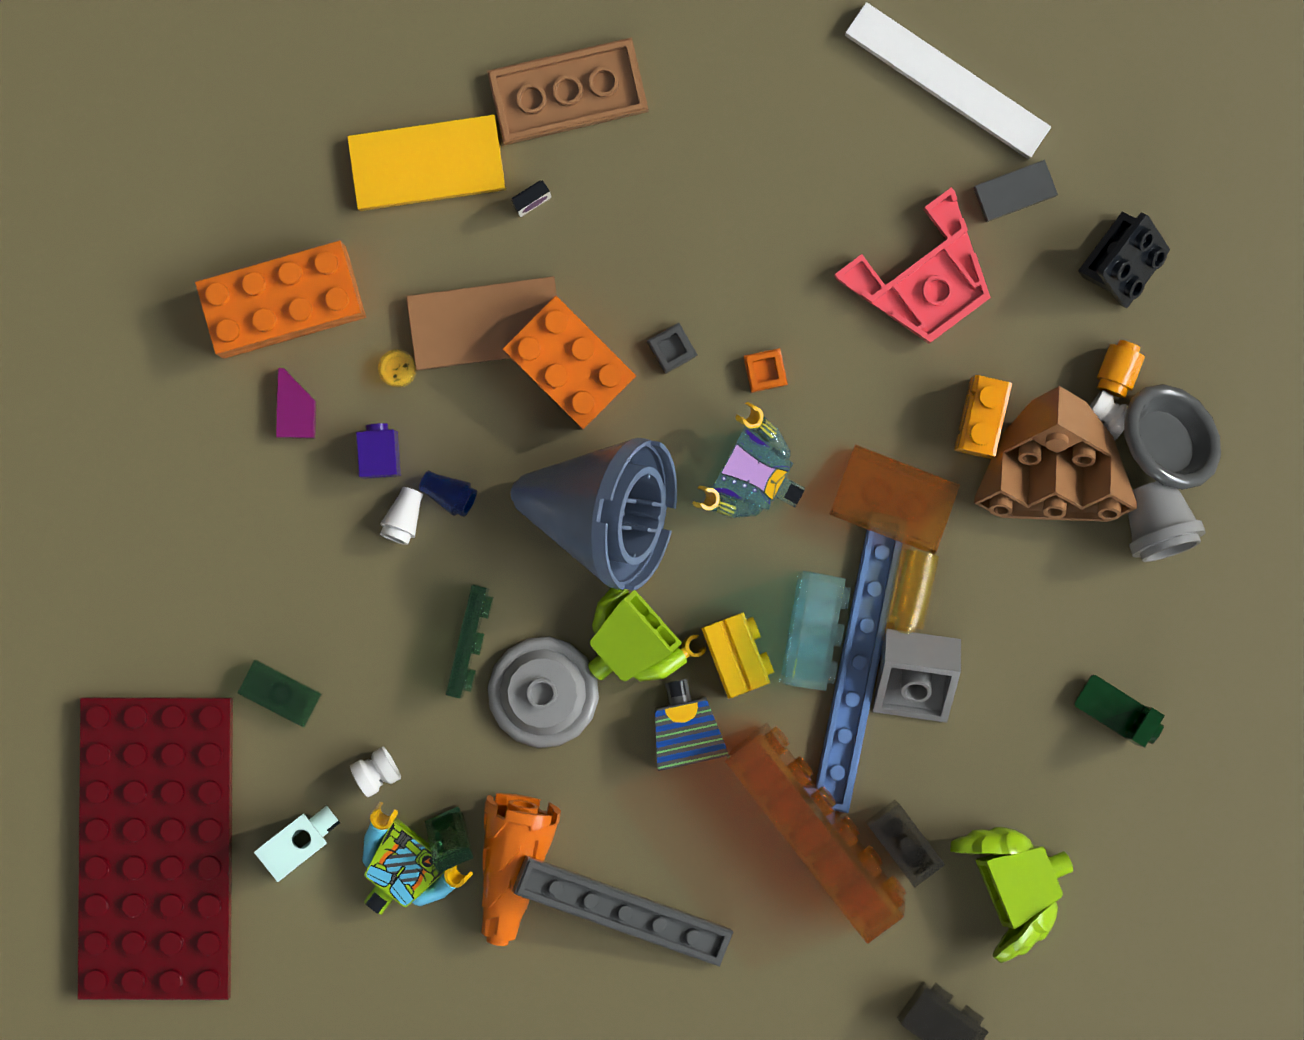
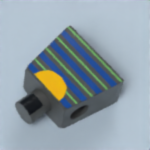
M687 679L665 683L669 705L655 708L658 771L729 756L707 698L702 697L691 700Z

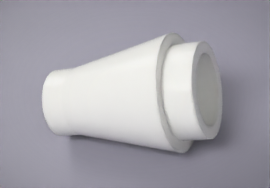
M402 487L400 494L380 523L382 526L380 535L396 543L408 545L410 538H415L420 502L423 494L414 489Z

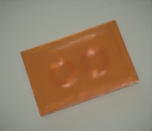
M855 444L829 514L935 555L960 485Z

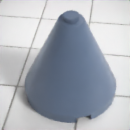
M635 438L524 474L514 482L511 489V499L514 502L515 508L605 585L610 588L634 591L642 587L652 577L668 546L672 531L663 529L667 507L676 509V471L671 454L664 444L646 438Z

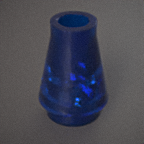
M427 471L419 484V491L427 494L453 516L457 514L463 517L466 516L477 496V490L471 487L470 482L435 474L431 471Z

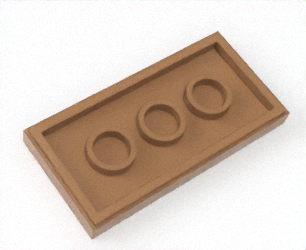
M632 37L487 71L504 145L649 112Z
M555 277L406 296L416 370L421 371L511 359L503 351V348L557 296Z

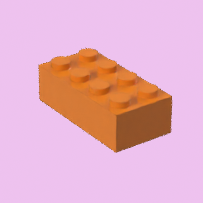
M340 240L195 282L215 354L223 359L366 318L348 251Z

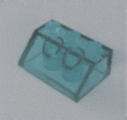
M799 571L780 676L782 684L824 691L827 690L828 683L834 684L838 662L832 661L834 646H841L844 625L838 624L840 609L847 610L851 591L850 587H844L846 579L814 572Z

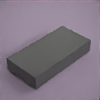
M1045 160L974 186V191L986 222L1058 195Z

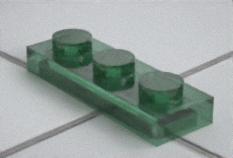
M471 586L446 691L447 696L462 698L465 691H472L476 676V670L470 669L473 654L479 656L481 654L485 634L480 633L479 629L482 618L489 619L494 597L488 596L489 588Z

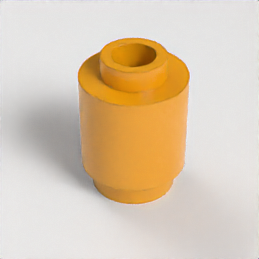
M1119 340L1117 345L1109 344L1097 375V379L1100 380L1097 389L1105 390L1119 398H1126L1127 392L1133 390L1145 356L1139 353L1141 347L1125 340Z

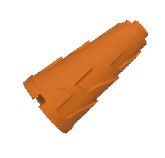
M496 793L495 801L491 795L486 797L484 807L485 836L482 857L484 889L481 933L487 936L486 941L490 944L507 946L509 941L516 938L522 916L527 910L530 899L514 894L512 889L526 855L545 861L561 814V810L552 803L548 802L547 811L539 809L541 799L508 793Z

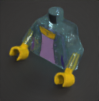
M746 402L745 405L751 409L750 416L747 419L738 414L735 416V419L746 427H744L713 487L698 486L697 489L703 490L706 494L704 502L693 501L692 503L696 508L712 510L729 518L757 516L762 510L768 511L775 498L795 508L805 491V487L786 478L794 463L789 460L791 450L779 429L763 416V412L759 407Z

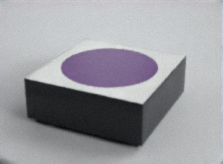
M540 180L514 196L511 202L518 215L522 217L552 197L544 181Z

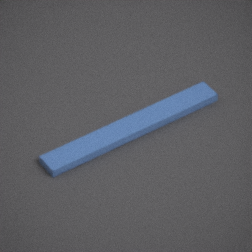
M874 512L869 514L811 806L849 813L908 519Z

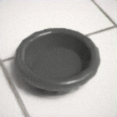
M1165 384L1145 387L1131 398L1124 414V436L1132 457L1146 474L1162 485L1181 490L1201 486L1215 474L1221 458L1220 435L1213 417L1199 400L1183 389Z

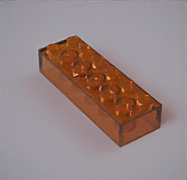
M766 722L733 747L725 762L868 944L904 917L906 901L903 896L906 894V891L895 876L892 875L890 878L886 876L880 868L883 862L876 851L870 845L865 848L856 837L860 833L848 816L841 818L834 810L833 806L836 805V801L824 786L817 789L815 783L810 778L813 774L811 768L801 756L795 759L787 749L790 743L784 733L777 726L772 729Z

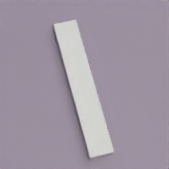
M867 2L845 33L847 38L1028 160L1051 129L1050 125Z

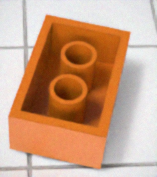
M557 296L503 348V351L582 430L636 377Z

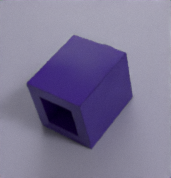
M387 423L365 425L366 431L356 432L360 478L401 476L399 440L396 430H388Z

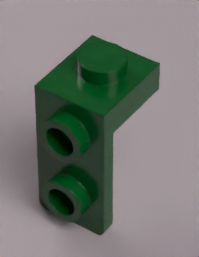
M1097 675L1089 677L1074 701L1076 708L1140 747L1145 748L1148 742L1153 744L1164 728L1161 721L1165 715L1152 707L1144 706Z

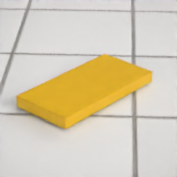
M495 115L347 136L357 208L359 211L506 190Z

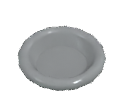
M553 637L527 638L508 648L494 665L488 683L489 708L498 726L516 742L535 748L561 746L578 737L593 719L599 700L598 681L588 668V658L571 643Z

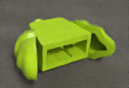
M994 827L991 830H972L968 835L951 841L950 852L993 854L975 860L1003 927L1009 928L996 946L992 955L993 958L1003 963L1016 956L1025 955L1037 941L1045 939L1054 926L1058 912L1056 901L1063 896L1057 878L1073 872V865L1066 852L1062 851L1048 858L1043 846H1035L1024 834L1005 827Z

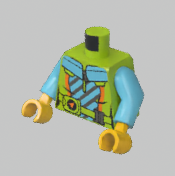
M383 802L377 804L370 815L371 823L364 836L362 861L367 868L364 876L376 885L364 900V903L373 911L382 915L393 899L405 908L411 903L417 906L432 903L445 898L455 888L461 887L473 875L472 871L467 875H463L457 870V865L461 862V859H456L453 862L398 818L395 820L398 815L396 809L391 816H388L381 811Z

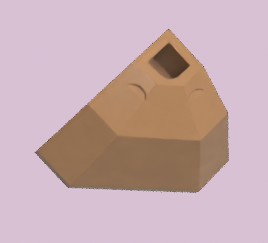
M1060 386L1033 399L1005 430L998 443L996 456L991 459L974 500L975 504L990 511L995 516L1019 519L1109 522L1137 509V501L1113 436L1086 401Z

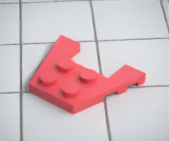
M952 187L923 209L946 240L891 282L884 284L862 254L834 275L837 281L928 344L991 298L976 252L974 253L967 233L968 229L957 203L956 193Z

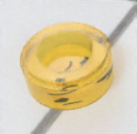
M399 349L388 351L379 361V375L385 383L392 387H405L416 376L415 360L406 351Z

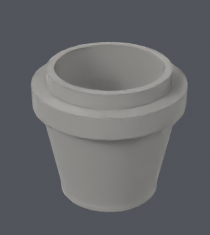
M1155 481L1133 490L1137 501V509L1128 513L1132 543L1129 544L1133 557H1141L1143 562L1156 561L1182 553L1201 543L1200 537L1206 533L1201 520L1195 518L1179 489L1165 486Z

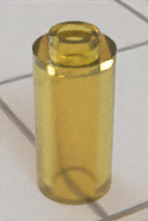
M903 548L887 622L894 623L893 630L910 634L912 632L915 633L916 629H924L939 556Z

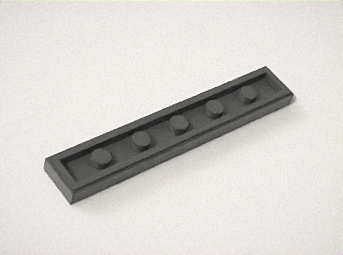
M527 855L512 889V892L516 895L719 967L734 932L725 926Z

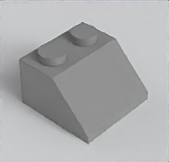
M886 629L879 660L873 712L947 723L961 673V639Z

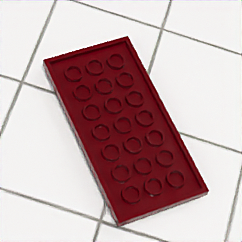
M80 698L78 1000H229L231 998L233 698Z

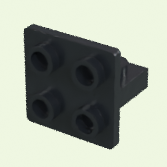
M1122 211L1078 272L1084 279L1111 292L1121 306L1128 308L1132 301L1141 295L1145 284L1156 269H1159L1164 264L1170 248L1148 215L1141 212L1135 218Z

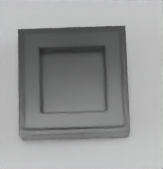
M680 323L647 340L650 349L665 374L698 356Z

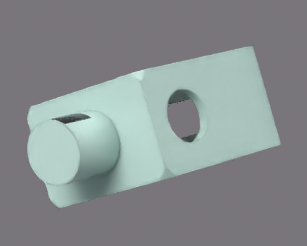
M327 805L310 819L303 813L254 853L274 879L279 882L325 846L327 841L323 837L338 826L340 821ZM304 830L309 833L311 841L300 848L294 843V837Z

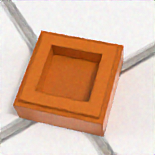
M780 348L743 356L751 393L788 385Z

